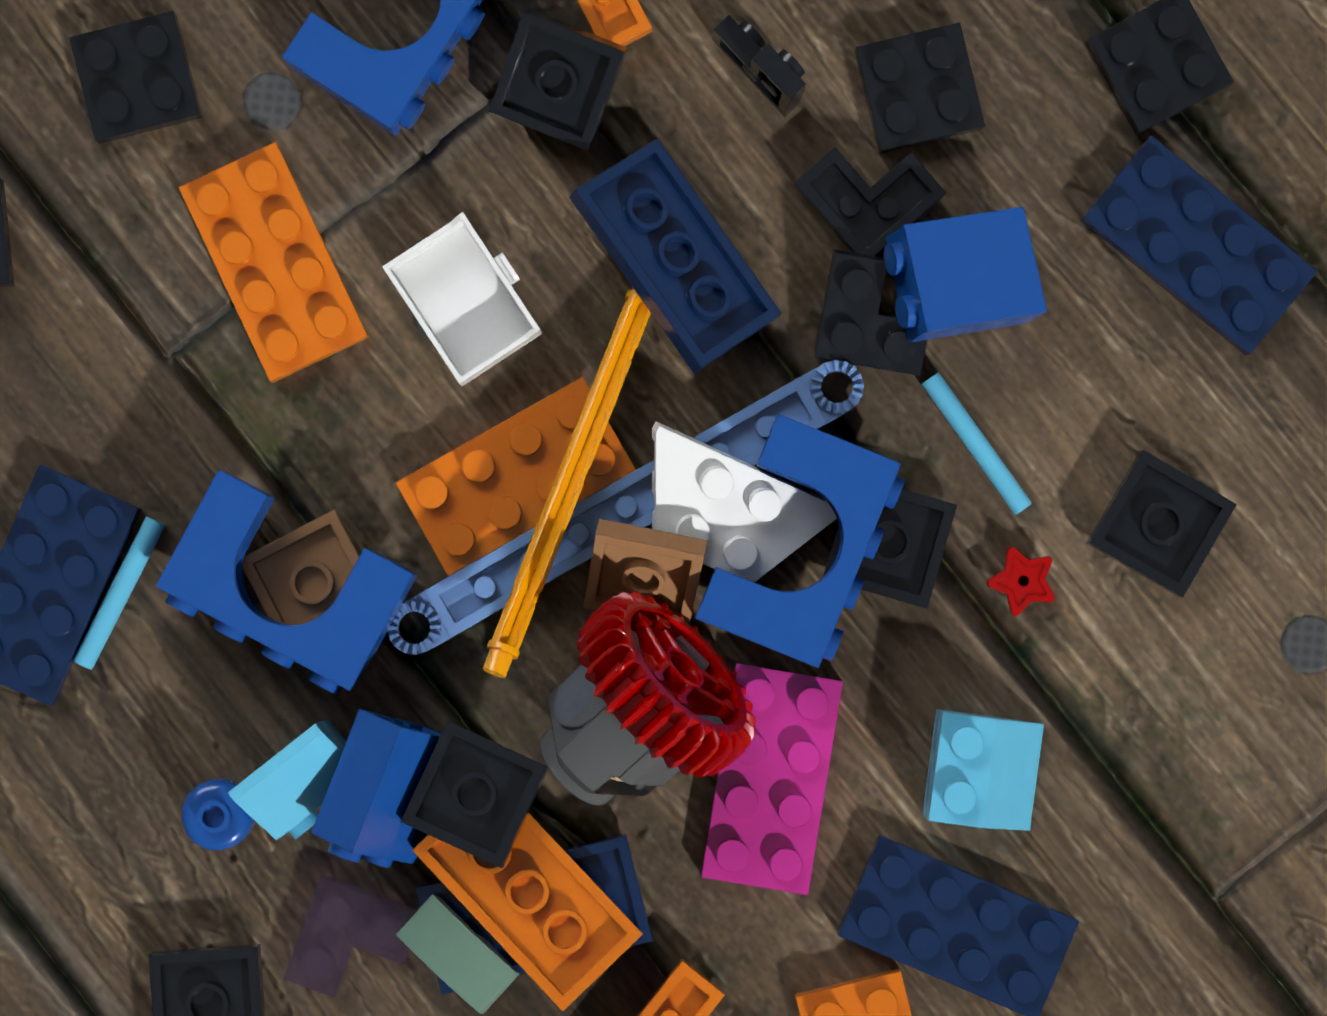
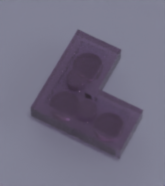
M322 875L317 884L284 980L335 998L354 947L405 964L410 949L396 934L419 909Z

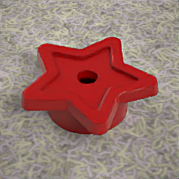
M1008 547L1004 569L989 578L986 584L988 587L1005 594L1011 615L1017 617L1031 601L1052 603L1055 600V596L1045 580L1052 564V558L1050 556H1043L1028 560L1014 547ZM1021 576L1028 578L1026 586L1019 584L1018 580Z

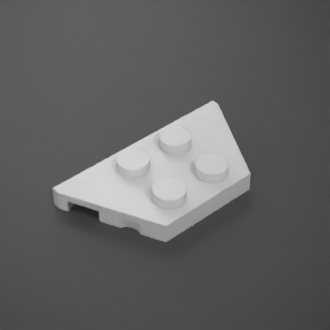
M655 421L652 427V439L654 440V471H652L654 510L652 512V529L707 540L703 560L704 565L713 569L717 567L749 581L756 582L836 519L833 510L821 496Z

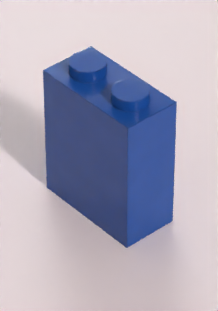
M1024 207L905 224L885 238L884 261L888 273L894 276L898 294L895 303L896 317L899 325L906 330L908 343L1026 324L1047 312Z
M359 709L311 832L331 843L328 852L357 863L362 858L385 868H390L392 861L415 864L417 855L412 850L425 838L426 833L402 823L401 820L441 733L421 724Z

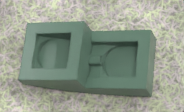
M434 894L429 897L396 934L441 980L480 1014H484L520 974L483 936L476 934L441 897Z

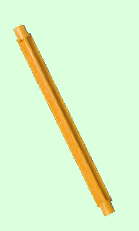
M634 288L627 291L625 295L624 306L514 581V587L509 599H507L492 640H489L487 644L489 653L482 669L494 676L506 678L512 660L518 659L520 654L519 648L534 613L537 599L543 590L583 488L588 469L592 465L632 363V357L651 312Z

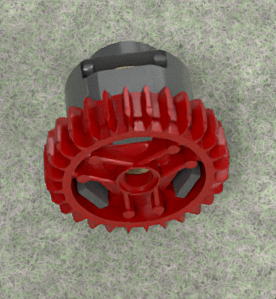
M621 592L607 602L605 601L590 616L579 631L577 650L581 652L579 656V663L581 665L548 695L552 726L541 737L542 755L557 780L573 795L592 805H604L615 795L646 796L657 786H663L679 771L685 775L693 773L695 777L701 778L705 775L714 776L742 755L751 744V739L755 736V728L753 726L756 724L755 716L750 713L753 709L752 703L744 698L746 688L737 683L735 679L737 672L728 668L724 662L725 656L719 655L711 646L712 640L706 641L698 633V626L691 627L685 622L683 614L672 613L667 603L657 604L653 596L643 597L638 592H632L631 594Z

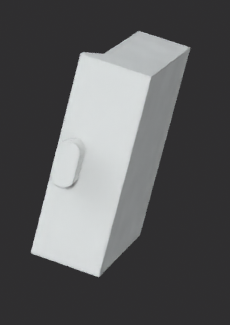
M463 212L457 215L451 222L382 266L461 386H464L542 334L540 328L511 286L520 278L503 253L494 258L492 257Z

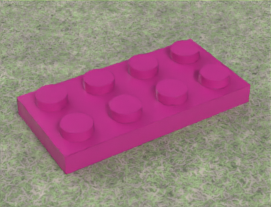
M736 663L735 671L737 675L735 679L738 684L746 688L744 698L752 703L753 709L750 713L755 716L756 724L753 726L755 728V736L751 739V744L745 749V752L717 774L701 877L808 895L843 681Z

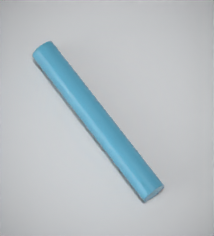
M938 372L922 383L923 388L1013 514L1016 515L1031 505V500L941 374Z
M148 516L145 517L73 659L75 663L87 669H93L166 526L163 523Z

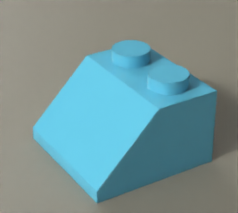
M936 709L922 816L928 821L989 829L1030 831L1044 724Z
M329 718L315 723L230 790L228 794L238 806L275 840H278L288 832L296 840L314 826L318 816L315 810L322 806L346 740Z

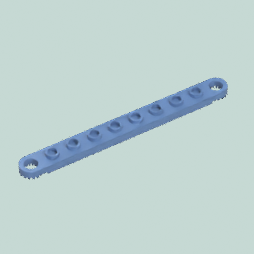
M828 361L693 438L754 466L758 463L778 414L819 429L851 411L860 402L864 391L861 373L855 366L846 361ZM839 372L849 378L852 392L846 401L833 403L823 396L821 382L829 373ZM654 460L576 504L545 584L592 558L599 519L644 528L652 524V512L654 510L652 471H654ZM535 528L402 603L388 629V636L392 644L406 654H422L503 609L514 587V581ZM419 612L428 618L430 632L423 642L410 643L402 637L400 622L407 613Z

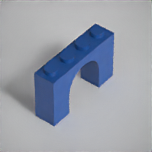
M441 0L436 20L422 38L407 47L384 51L363 46L311 12L281 58L288 68L396 137L402 127L410 130L419 119L426 105L421 98L430 84L433 82L439 85L448 75L455 62V58L450 55L461 37L468 41L474 35L484 18L485 13L480 8L486 0Z
M778 414L756 467L813 490L829 504L836 516L840 532V543L836 559L829 571L816 583L801 590L787 592L766 588L715 567L695 618L819 668L822 658L832 661L844 632L835 628L843 607L853 610L864 580L856 577L863 557L873 560L885 529L876 526L884 506L891 509L894 508L903 488L905 479L897 476L901 463Z
M218 470L156 584V587L169 593L165 602L193 617L197 610L217 619L213 628L233 640L242 643L247 635L265 645L261 654L279 665L290 669L295 661L312 670L313 673L309 680L338 695L342 687L349 691L357 689L418 574L372 549L364 548L337 599L324 614L300 625L284 624L269 618L255 606L247 593L243 578V563L249 545L275 497L229 472Z

